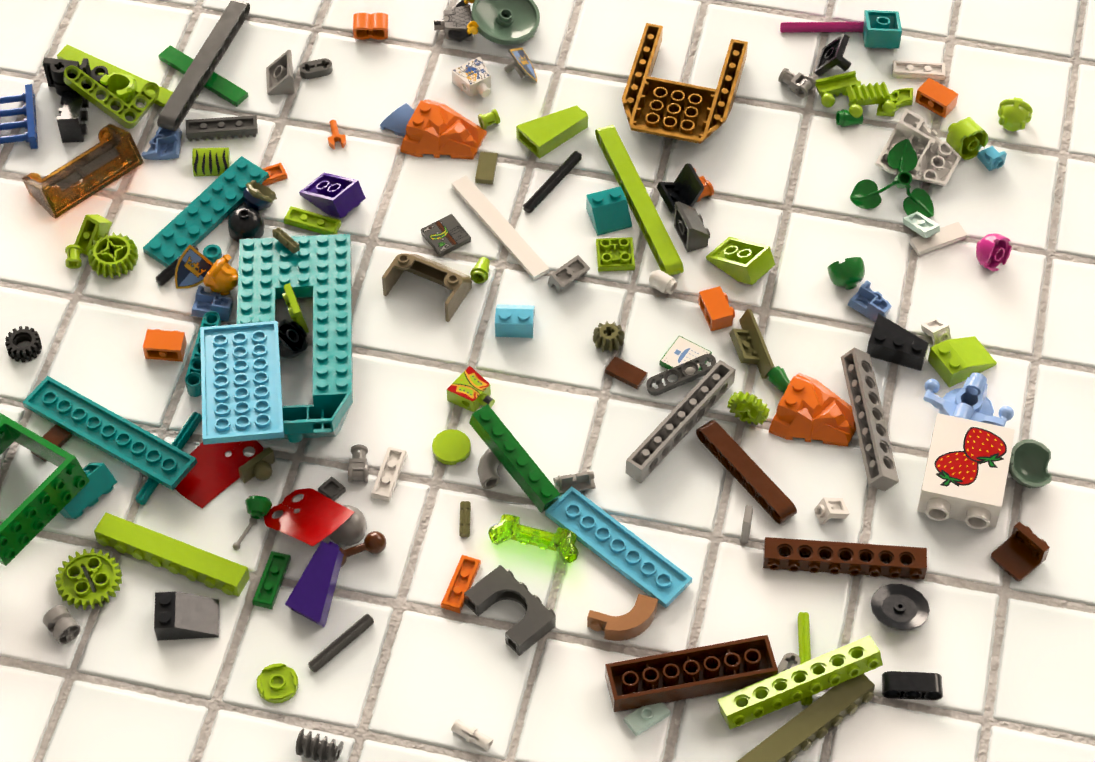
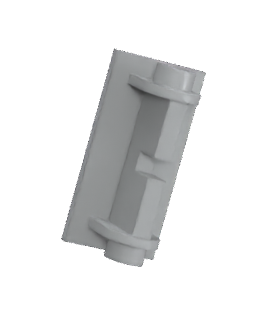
M589 470L576 474L558 475V477L553 478L555 488L560 494H564L571 486L577 491L596 488L594 472Z

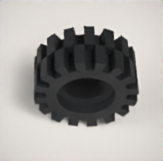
M22 326L19 327V330H16V328L12 329L13 333L9 332V337L6 336L5 345L9 356L12 359L15 358L17 362L20 359L22 362H25V359L32 361L31 357L37 358V354H40V349H42L38 332L32 327L29 330L28 326H25V329ZM20 342H31L26 347H17Z

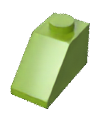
M98 214L85 215L74 244L79 245L82 248V253L88 256L89 246L93 245V240L99 241V236L103 238L106 234L108 235L112 222Z

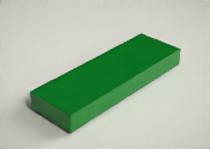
M271 551L252 601L254 606L273 609L291 561V555Z

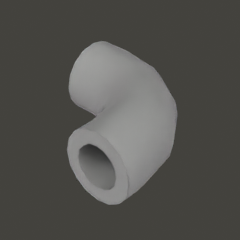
M487 449L480 458L477 470L480 483L484 489L493 488L500 482L497 468L501 462L490 449Z

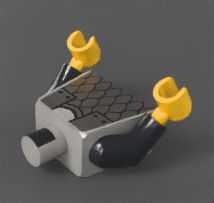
M461 0L450 9H445L443 11L444 19L434 20V31L445 30V38L457 42H462L463 40L473 41V35L478 33L477 28L479 25L472 21L471 7L468 3H474L475 0Z

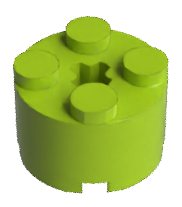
M971 117L962 119L957 123H952L948 127L949 133L946 142L964 160L976 157L982 146L985 148L987 145L988 134Z

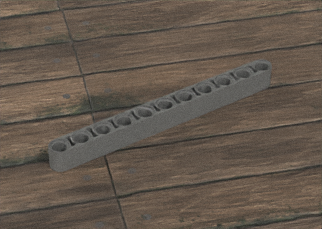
M240 0L230 1L160 112L157 120L158 127L172 131L178 130L246 20L250 11V3Z

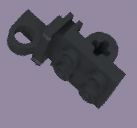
M45 57L43 60L48 86L55 87L57 94L62 96L63 91H73L63 80L64 70L70 65L78 67L98 83H100V79L105 74L109 75L107 68L104 66H97L90 70L87 58H83L81 65H79L78 61ZM69 73L67 75L69 78L76 77V75L73 73ZM88 84L82 85L84 89L91 88V86Z

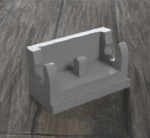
M577 255L551 273L547 284L550 287L555 285L557 288L556 293H559L578 277L584 276L590 270V267Z

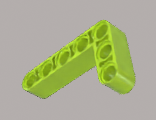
M70 65L64 70L63 80L66 85L127 129L134 128L159 95V86L155 82H148L128 105L78 67ZM69 73H73L76 75V77L69 78L67 75ZM88 84L91 86V88L84 89L82 85ZM147 90H153L155 94L150 95L147 93ZM101 94L104 95L105 99L99 100L96 96ZM143 103L145 107L139 108L136 104ZM117 105L120 109L115 111L111 109V106ZM132 116L134 120L127 121L125 117Z

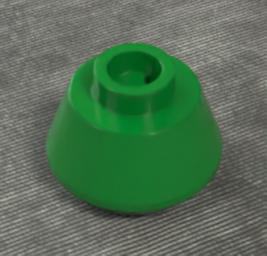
M252 495L245 500L247 513L254 519H262V517L267 516L272 507L270 499L263 496Z

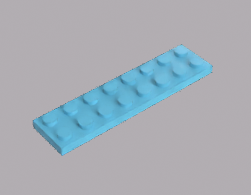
M572 486L545 511V515L650 597L658 599V603L665 608L692 583V577Z

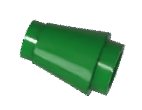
M842 109L836 113V124L841 127L863 123V114L861 117L855 118L848 110Z
M776 366L767 373L768 380L784 394L790 380L785 370L780 368V366Z

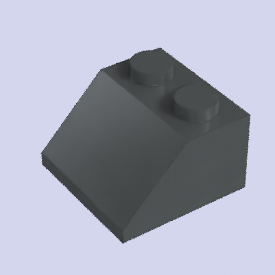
M679 201L675 202L674 227L687 253L708 247L710 232L708 228L704 227L702 216L698 215L695 208Z

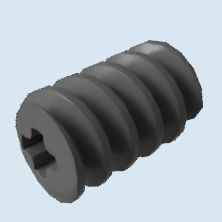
M301 729L296 741L297 755L301 756L304 753V757H312L314 761L319 759L320 762H336L343 749V741L336 746V739L334 738L328 743V736H325L321 741L319 733L312 738V731H309L305 736V729Z

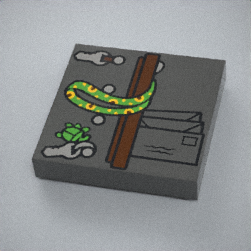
M452 214L421 229V234L440 257L471 242L470 235Z

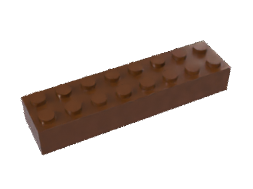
M768 635L605 664V679L614 712L739 690L778 674Z

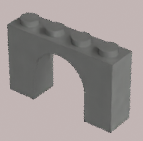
M501 565L464 593L465 604L477 616L501 600H513L525 608L526 614L523 619L505 633L506 644L519 656L556 627V615L553 610L546 608L537 595H532L523 582L517 581L513 573Z

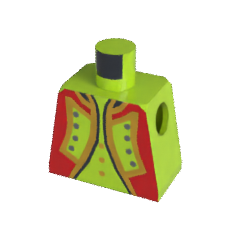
M471 366L446 389L447 401L471 412H475L481 405L485 406L486 404L492 408L495 403V399L490 397L491 385Z

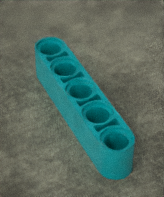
M215 311L205 313L200 327L221 326L219 314ZM200 329L185 377L187 392L192 397L202 395Z

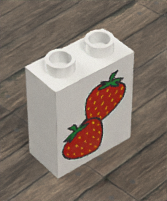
M937 413L917 512L926 513L929 518L936 521H944L948 518L964 521L969 527L974 529L996 528L1003 503L1015 429Z

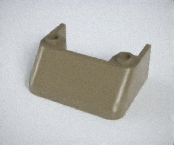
M398 254L382 276L384 296L389 294L405 270L452 291L445 302V320L447 322L451 320L472 288V279L469 275L418 254Z

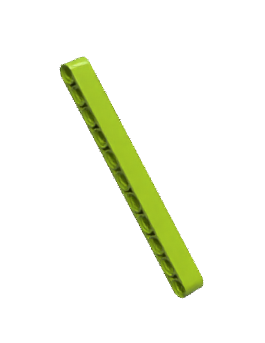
M614 125L596 129L595 135L598 144L619 186L622 187L627 203L660 270L670 276L683 273V263Z

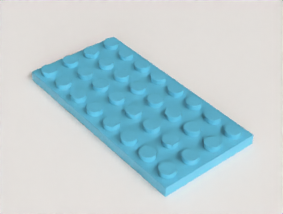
M278 321L200 327L203 445L284 438Z

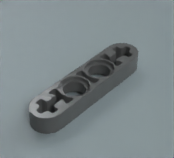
M704 354L654 375L647 380V391L649 394L657 396L705 376L716 364V359L711 354ZM705 361L711 362V366H707ZM688 367H693L696 371L694 374L688 375L685 373V370ZM674 374L678 377V380L676 382H669L667 380L668 376ZM653 383H656V385H658L657 389L652 387Z

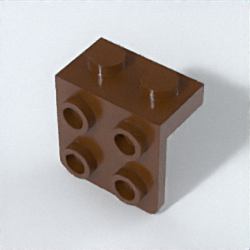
M1019 521L1014 526L1011 537L994 550L990 557L1016 581H1022L1046 560L1050 547L1043 539L1037 537L1028 526H1024Z

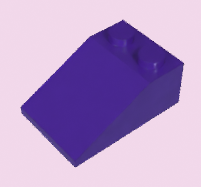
M325 172L299 191L303 198L329 216L337 218L345 217L349 211L358 207L366 199L358 180Z

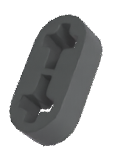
M326 58L304 62L300 65V75L304 79L327 76L333 71L331 60Z

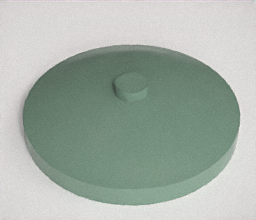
M475 0L472 6L471 18L472 21L479 25L477 28L478 32L484 38L497 44L517 45L528 41L535 35L540 22V12L533 0Z

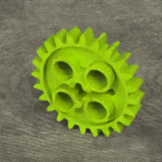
M92 548L90 553H87L86 549H84L81 555L76 551L75 558L69 555V562L62 561L64 568L58 567L59 574L55 575L58 594L61 595L63 601L67 600L69 606L74 603L76 609L80 605L83 606L84 610H86L88 605H91V608L94 609L97 603L100 607H103L102 601L109 603V596L116 597L115 591H120L119 584H122L120 565L116 563L115 557L110 558L109 553L103 556L101 549L97 554L94 548ZM82 566H85L90 577V580L93 582L96 592L92 591L89 581L85 577Z

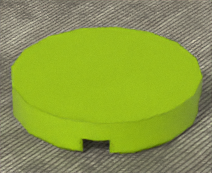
M444 430L433 439V454L439 462L446 465H456L460 461L462 463L470 455V439L459 430Z
M282 663L271 664L265 667L257 678V690L260 696L267 702L283 703L288 701L296 694L298 689V676L291 667L289 668Z

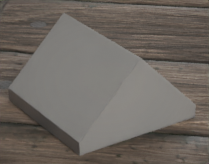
M289 49L266 68L268 95L295 94L292 52Z

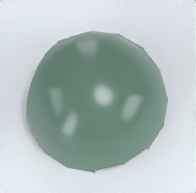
M1026 439L1016 443L1012 448L1009 463L1011 477L1018 484L1027 488H1040L1049 484L1052 481L1051 473H1048V463L1051 459L1050 449L1043 443L1033 439Z

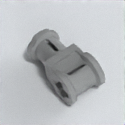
M787 68L781 71L778 78L779 82L790 85L789 90L801 98L806 97L808 91L816 85L814 78L810 75H804L800 72L795 75Z
M357 444L352 446L350 451L352 458H349L348 482H368L369 469L366 458L368 448Z

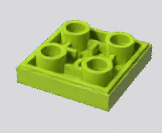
M633 237L596 239L598 272L635 270Z
M288 283L284 285L285 293L282 294L288 307L287 309L291 319L302 326L304 331L308 333L309 329L291 284Z

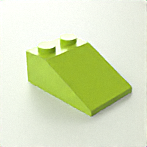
M728 237L706 256L709 262L738 282L749 285L756 283L775 265L770 246Z
M975 336L948 339L930 347L928 362L949 388L966 380L967 377H970L971 373H981L997 364Z

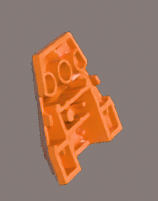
M429 99L421 100L406 126V135L403 138L400 151L415 157H423V154H432L434 158H440V155H450L453 159H474L487 135V131L443 103Z
M801 373L793 376L777 406L776 414L769 428V433L786 440H793V437L804 438L805 442H811V439L822 440L823 444L847 447L856 431L852 407L818 380Z

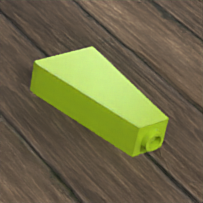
M576 105L517 125L516 138L540 159L588 127V114Z

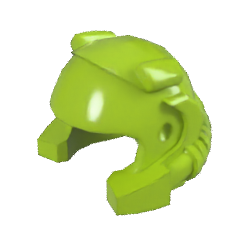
M113 72L110 75L105 74L100 79L101 84L108 85L107 89L128 105L135 98L137 83L131 75Z
M1021 98L1005 99L1000 102L997 113L1000 117L998 123L1008 131L1023 130L1026 123L1032 119L1033 109Z

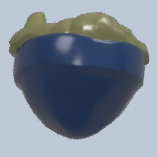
M256 180L248 182L243 191L246 207H251L257 211L269 208L273 201L277 199L275 192L265 185L257 183Z

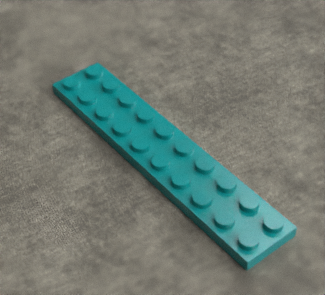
M49 376L22 402L25 408L57 424L71 434L172 491L197 464L195 457Z

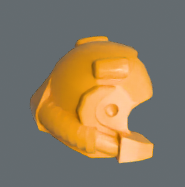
M228 254L217 259L203 278L206 287H210L213 292H220L221 295L230 294V291L238 285V273L236 269L228 264L232 258Z

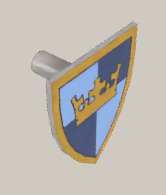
M523 48L509 49L508 51L514 61L504 67V70L509 73L515 69L521 79L527 75L537 83L534 67Z
M190 244L178 259L175 268L174 279L176 289L190 288L203 283V278L213 266L210 260Z

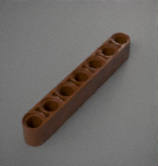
M711 420L696 429V435L703 445L778 524H782L797 514V509L793 502L715 420Z

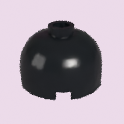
M241 207L230 215L228 230L229 235L234 241L239 243V239L261 238L264 234V220L257 210L251 207Z
M284 319L278 323L280 356L294 358L307 349L308 342L306 343L305 339L307 334L297 322L286 321L287 319Z

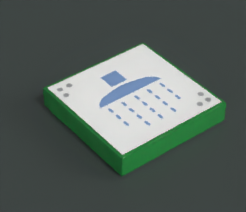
M679 335L662 357L659 365L669 370L701 355H712V352ZM688 367L685 373L692 375L696 370L693 367Z

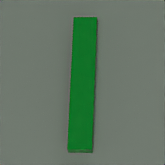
M171 45L158 55L159 60L182 74L186 73L194 60ZM214 71L204 86L236 107L248 97V92Z

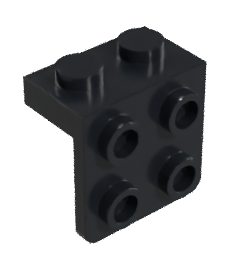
M688 163L685 164L674 182H659L656 187L670 213H675V202L678 201L693 207L704 190V186L694 168Z

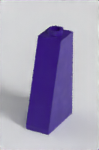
M321 541L285 603L291 610L322 627L327 622L344 556L339 550L340 546L331 541L328 544Z

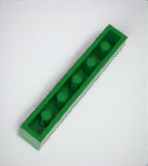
M488 404L472 414L469 424L541 513L547 510L559 498L560 493Z

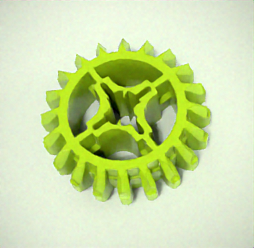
M113 232L111 236L107 234L103 238L99 236V241L93 240V245L89 246L88 262L98 276L103 274L105 278L110 276L113 279L115 275L120 277L122 273L127 275L128 270L133 271V266L136 265L138 260V250L134 241L129 239L127 235L123 237L121 233L116 235Z

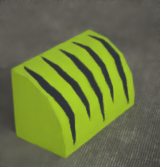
M229 147L193 148L192 165L194 177L220 176L230 167Z

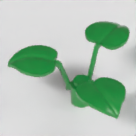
M909 139L900 141L888 153L887 162L889 167L898 169L899 172L892 183L878 190L877 184L874 181L865 179L855 185L850 195V200L856 206L862 209H873L882 201L879 193L895 185L900 189L906 188V194L909 197L904 199L903 208L907 215L918 211L927 218L934 216L932 200L925 190L915 188L910 193L911 186L909 184L912 181V175L909 171L916 167L918 159Z

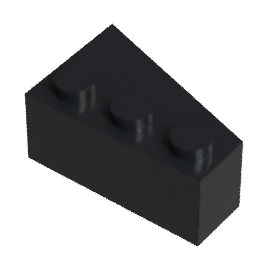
M75 90L63 91L60 101L62 108H59L61 116H57L62 143L84 142V135H87V124H85V121H88V111L86 108H89V101Z
M878 313L868 342L867 353L870 354V357L921 371L929 343Z

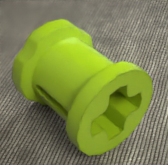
M493 109L484 115L479 114L478 121L481 128L486 129L487 126L492 124H499L500 117L497 110Z
M75 244L68 245L65 248V253L67 254V259L65 260L66 267L70 269L80 268L82 266V260L80 259L82 248Z

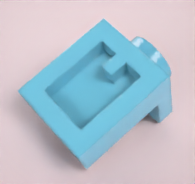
M990 146L978 152L977 158L991 171L1004 165L1007 153L1005 151L999 153L994 146Z

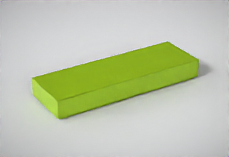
M290 206L284 218V224L323 235L337 234L342 225L341 220Z

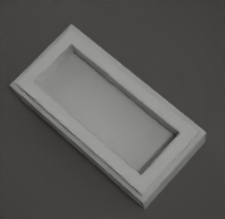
M748 505L745 506L740 543L747 544L749 541L753 506Z

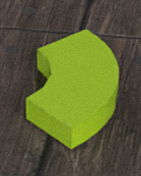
M902 88L892 91L890 101L896 104V111L903 106L912 105L913 88ZM878 104L877 116L894 117L895 112L887 115L882 110L883 104Z

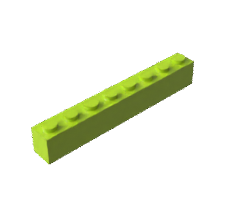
M107 512L94 530L96 540L102 546H110L120 553H128L138 560L150 562L155 567L161 566L173 574L179 573L191 581L202 582L207 587L217 588L227 595L239 597L250 579L249 570L246 566Z

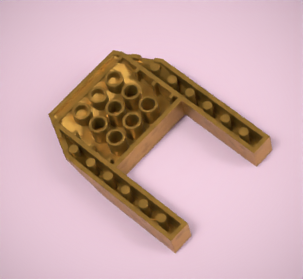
M646 23L622 97L630 129L632 131L701 144L728 118L746 61L748 42L731 39L717 89L651 77L662 43L663 26Z

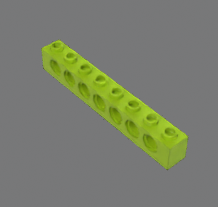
M870 635L717 699L721 715L731 730L883 666L881 653Z

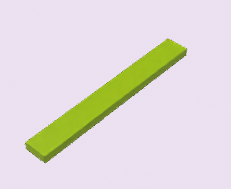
M68 44L57 54V59L78 61L79 65L82 64L83 58H87L90 70L97 66H104L107 68L109 75L113 72L131 75L137 83L135 95L139 93L146 83L150 82ZM159 86V95L155 104L164 107L173 92ZM150 89L147 90V93H148V94H150V95H154V94H155V92H154L153 90H150Z

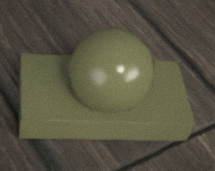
M267 447L239 468L240 480L245 484L254 477L261 481L269 479L273 472L271 464L275 462L274 451Z

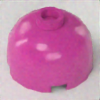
M997 233L988 234L979 240L976 245V258L980 265L993 272L998 271L999 268L996 267L1000 263L1004 265L1010 256L1012 246L1009 245V241L1011 242V240Z

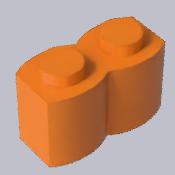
M354 14L353 38L361 40L369 38L377 40L387 39L388 14Z

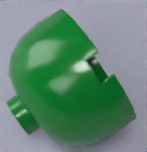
M861 257L846 258L845 262L839 264V261H836L827 267L833 284L838 287H846V290L856 288V284L860 283L865 275V265Z

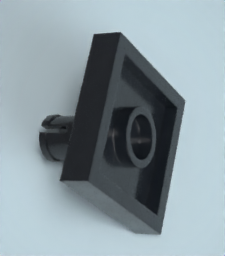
M842 34L822 49L814 72L820 77L836 65L844 72L849 69L851 62L843 57L850 38L847 34Z

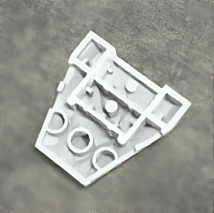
M905 109L874 165L890 174L898 175V169L889 167L887 156L897 143L909 139L918 159L916 167L909 171L912 179L946 186L961 156L946 141L942 142L936 136L937 132L934 129L931 131L924 124L926 121L921 116Z

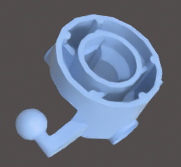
M971 373L970 377H967L963 388L954 389L946 393L943 398L935 395L940 389V384L937 380L929 379L925 383L926 393L923 399L939 409V414L1002 427L1014 416V410L1010 406L1001 407L998 413L999 417L993 416L994 409L992 403L986 397L987 378L981 373Z

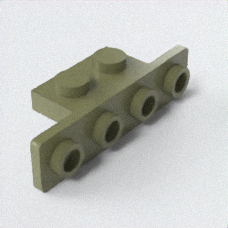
M747 309L739 319L742 329H732L729 335L740 362L756 364L762 379H766L768 377L767 373L775 366L752 310Z

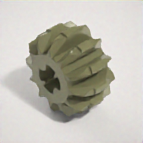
M608 321L605 324L599 323L598 327L594 329L593 342L596 349L601 348L602 352L609 350L611 353L612 349L618 351L619 346L624 344L625 333L622 331L621 325L616 326L615 321L612 324H609Z

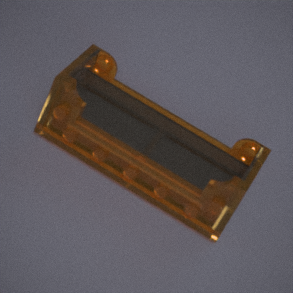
M112 124L103 127L98 134L100 143L44 178H41L37 173H30L23 177L22 180L29 194L52 217L58 218L144 163L130 132Z

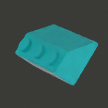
M89 463L83 468L90 482L59 512L62 516L69 519L80 517L87 506H93L99 501L98 498L102 494H108L114 489L113 486L117 483V480L104 463Z

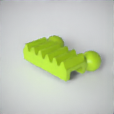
M855 71L815 81V86L821 96V103L824 107L828 108L832 107L835 103L833 95H836V97L840 93L845 95V90L849 85L852 88L856 84L861 87V81L857 80Z
M876 82L874 86L871 83L867 86L862 84L861 87L856 84L854 88L849 85L845 90L844 94L849 98V112L855 118L861 117L863 114L861 106L883 104L882 110L887 115H891L896 111V104L890 101L891 97L885 82H882L880 85Z

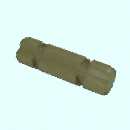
M280 227L273 229V237L292 253L300 250V245Z
M461 501L459 536L462 538L470 536L471 503L469 501Z

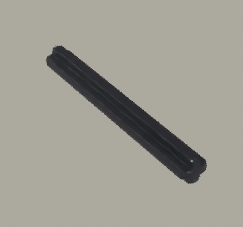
M574 151L523 205V210L531 213L582 159V154Z

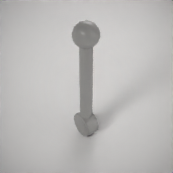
M249 519V525L239 540L233 544L234 550L240 549L241 542L251 527L257 524V519Z

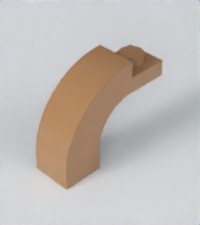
M638 594L632 610L621 616H611L590 610L587 616V627L595 631H604V639L622 641L634 638L643 633L653 622L658 609V599Z

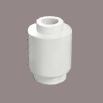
M661 270L653 271L649 277L650 286L664 294L668 293L671 295L678 284L674 277Z

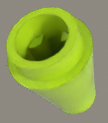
M481 257L470 272L471 279L475 283L482 284L488 279L490 260L486 257Z

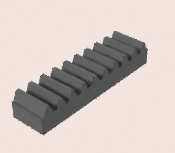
M257 115L185 120L186 138L189 141H192L193 138L196 141H199L200 138L206 140L207 137L211 140L217 137L219 140L221 136L225 139L231 136L233 139L236 135L239 138H242V135L248 138L250 134L253 137H256L258 134Z

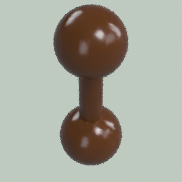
M373 531L366 535L364 543L346 550L340 547L339 550L344 554L341 567L346 563L347 557L367 550L372 554L381 553L387 543L385 536L381 532Z

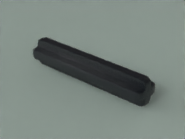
M180 256L156 276L155 279L159 285L163 286L175 275V268Z

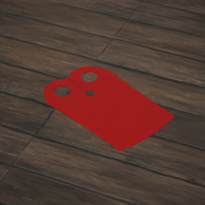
M257 440L203 445L202 442L189 454L196 458L197 464L175 489L186 499L203 508L240 478L239 468L261 453L263 446ZM253 447L255 449L253 456L247 457L243 454L244 448ZM231 451L232 455L230 457H226L225 452Z
M306 488L295 490L287 495L281 504L270 509L267 516L264 517V521L267 527L314 546L337 530L355 512L314 489ZM298 494L304 495L303 499L299 502L292 501L294 496ZM300 509L298 513H294V510ZM278 510L284 512L281 517L272 518L274 512Z

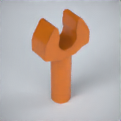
M331 120L329 123L332 136L328 137V144L332 149H335V142L339 141L342 148H344L346 136L339 134L336 120Z

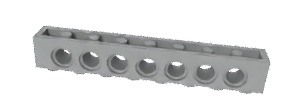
M852 348L841 356L867 480L870 486L886 491L899 483L872 361L870 354L857 348Z
M719 360L627 458L625 473L642 483L734 383L736 369Z

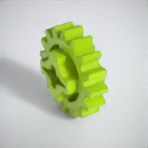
M741 391L739 393L734 392L731 395L727 406L730 408V413H735L734 417H740L741 421H747L748 424L753 422L755 425H758V423L763 424L770 409L766 408L767 404L762 403V399H757L758 397L753 394L750 396L749 392L744 394Z

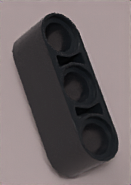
M888 671L881 675L882 695L886 698L938 700L943 697L942 676L938 673Z

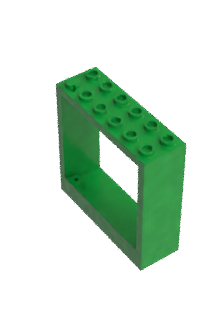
M0 413V455L15 441L58 467L0 525V563L7 566L90 481L75 456Z

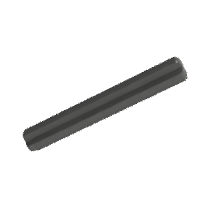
M365 614L308 663L309 668L313 672H317L374 623L373 618L369 614Z

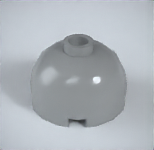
M343 505L355 513L337 530L331 533L329 537L338 545L341 543L351 546L359 543L364 538L367 523L363 513L358 508Z

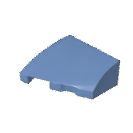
M407 103L403 104L382 121L380 128L382 130L387 128L394 131L395 135L405 136L406 126L414 110Z
M159 127L155 137L149 142L151 147L147 152L142 153L143 159L168 160L179 158L182 137L180 128L177 131H172Z
M867 280L850 299L848 306L876 322L878 313L885 317L892 305L882 297L879 291L874 292L870 288L871 283Z
M198 286L191 316L203 317L205 313L215 311L219 314L220 320L229 321L233 299L221 296L217 292L207 293L204 291L203 286Z

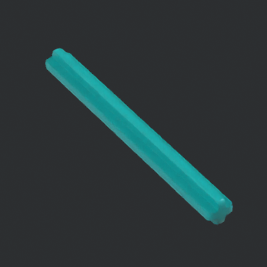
M193 412L171 445L182 450L202 420L200 413ZM148 478L135 497L136 502L145 505L159 483Z

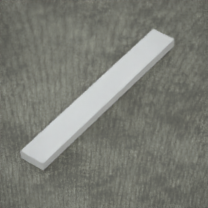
M467 175L451 183V187L533 280L549 273V267Z

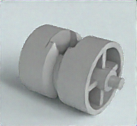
M64 605L51 608L43 617L44 625L50 632H53V637L59 644L71 642L81 631V627L71 617L70 612Z

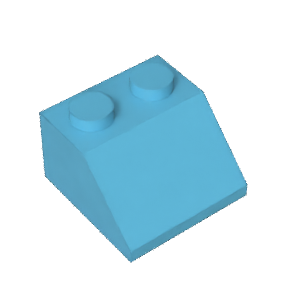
M497 304L495 337L533 338L535 306Z

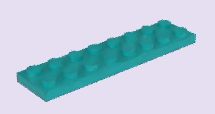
M241 156L143 247L144 253L165 267H168L184 252L189 244L196 247L244 201L243 191L248 182L256 180L257 183L262 184L263 181L269 178L268 172Z

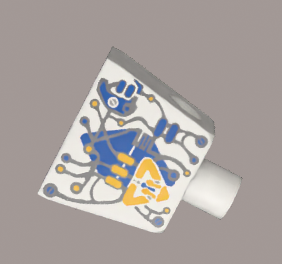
M481 57L452 69V82L469 97L479 93L482 97L489 96L491 93L489 89L491 88V75Z

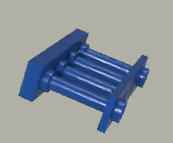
M32 84L25 85V92H22V94L0 97V104L21 101L26 103L21 108L0 110V117L23 114L27 116L23 121L0 123V131L25 128L28 129V132L0 137V144L26 141V143H30L31 149H38L35 94Z

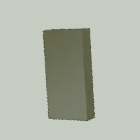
M480 152L475 183L493 185L498 153Z

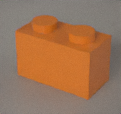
M928 78L917 90L915 102L945 118L956 107L959 94Z
M718 286L700 291L698 304L710 330L715 331L732 326L735 311L733 307L729 306L728 296L726 293H723L721 287Z
M147 329L143 344L145 359L183 362L187 345L185 332Z

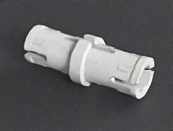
M456 719L451 727L452 732L466 738L467 742H473L486 751L493 744L494 739L479 732L478 728L470 727L459 719Z

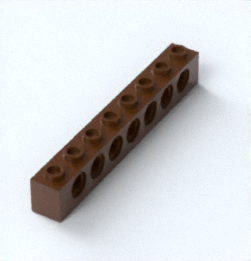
M765 537L763 568L770 570L783 569L792 572H827L830 574L842 573L853 576L901 577L918 580L925 579L927 548Z

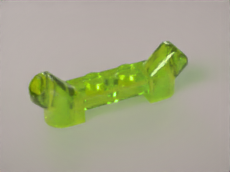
M503 514L499 523L490 527L488 531L489 538L493 544L498 545L511 539L519 541L524 545L530 544L538 546L540 549L557 551L564 563L575 561L579 555V551L575 546L577 535L568 529L558 527L556 533L521 525L520 517Z

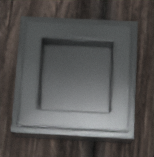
M330 477L318 488V492L335 501L346 492V488L335 478Z

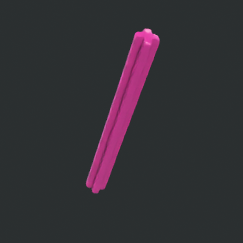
M781 22L780 31L782 33L863 32L864 22Z

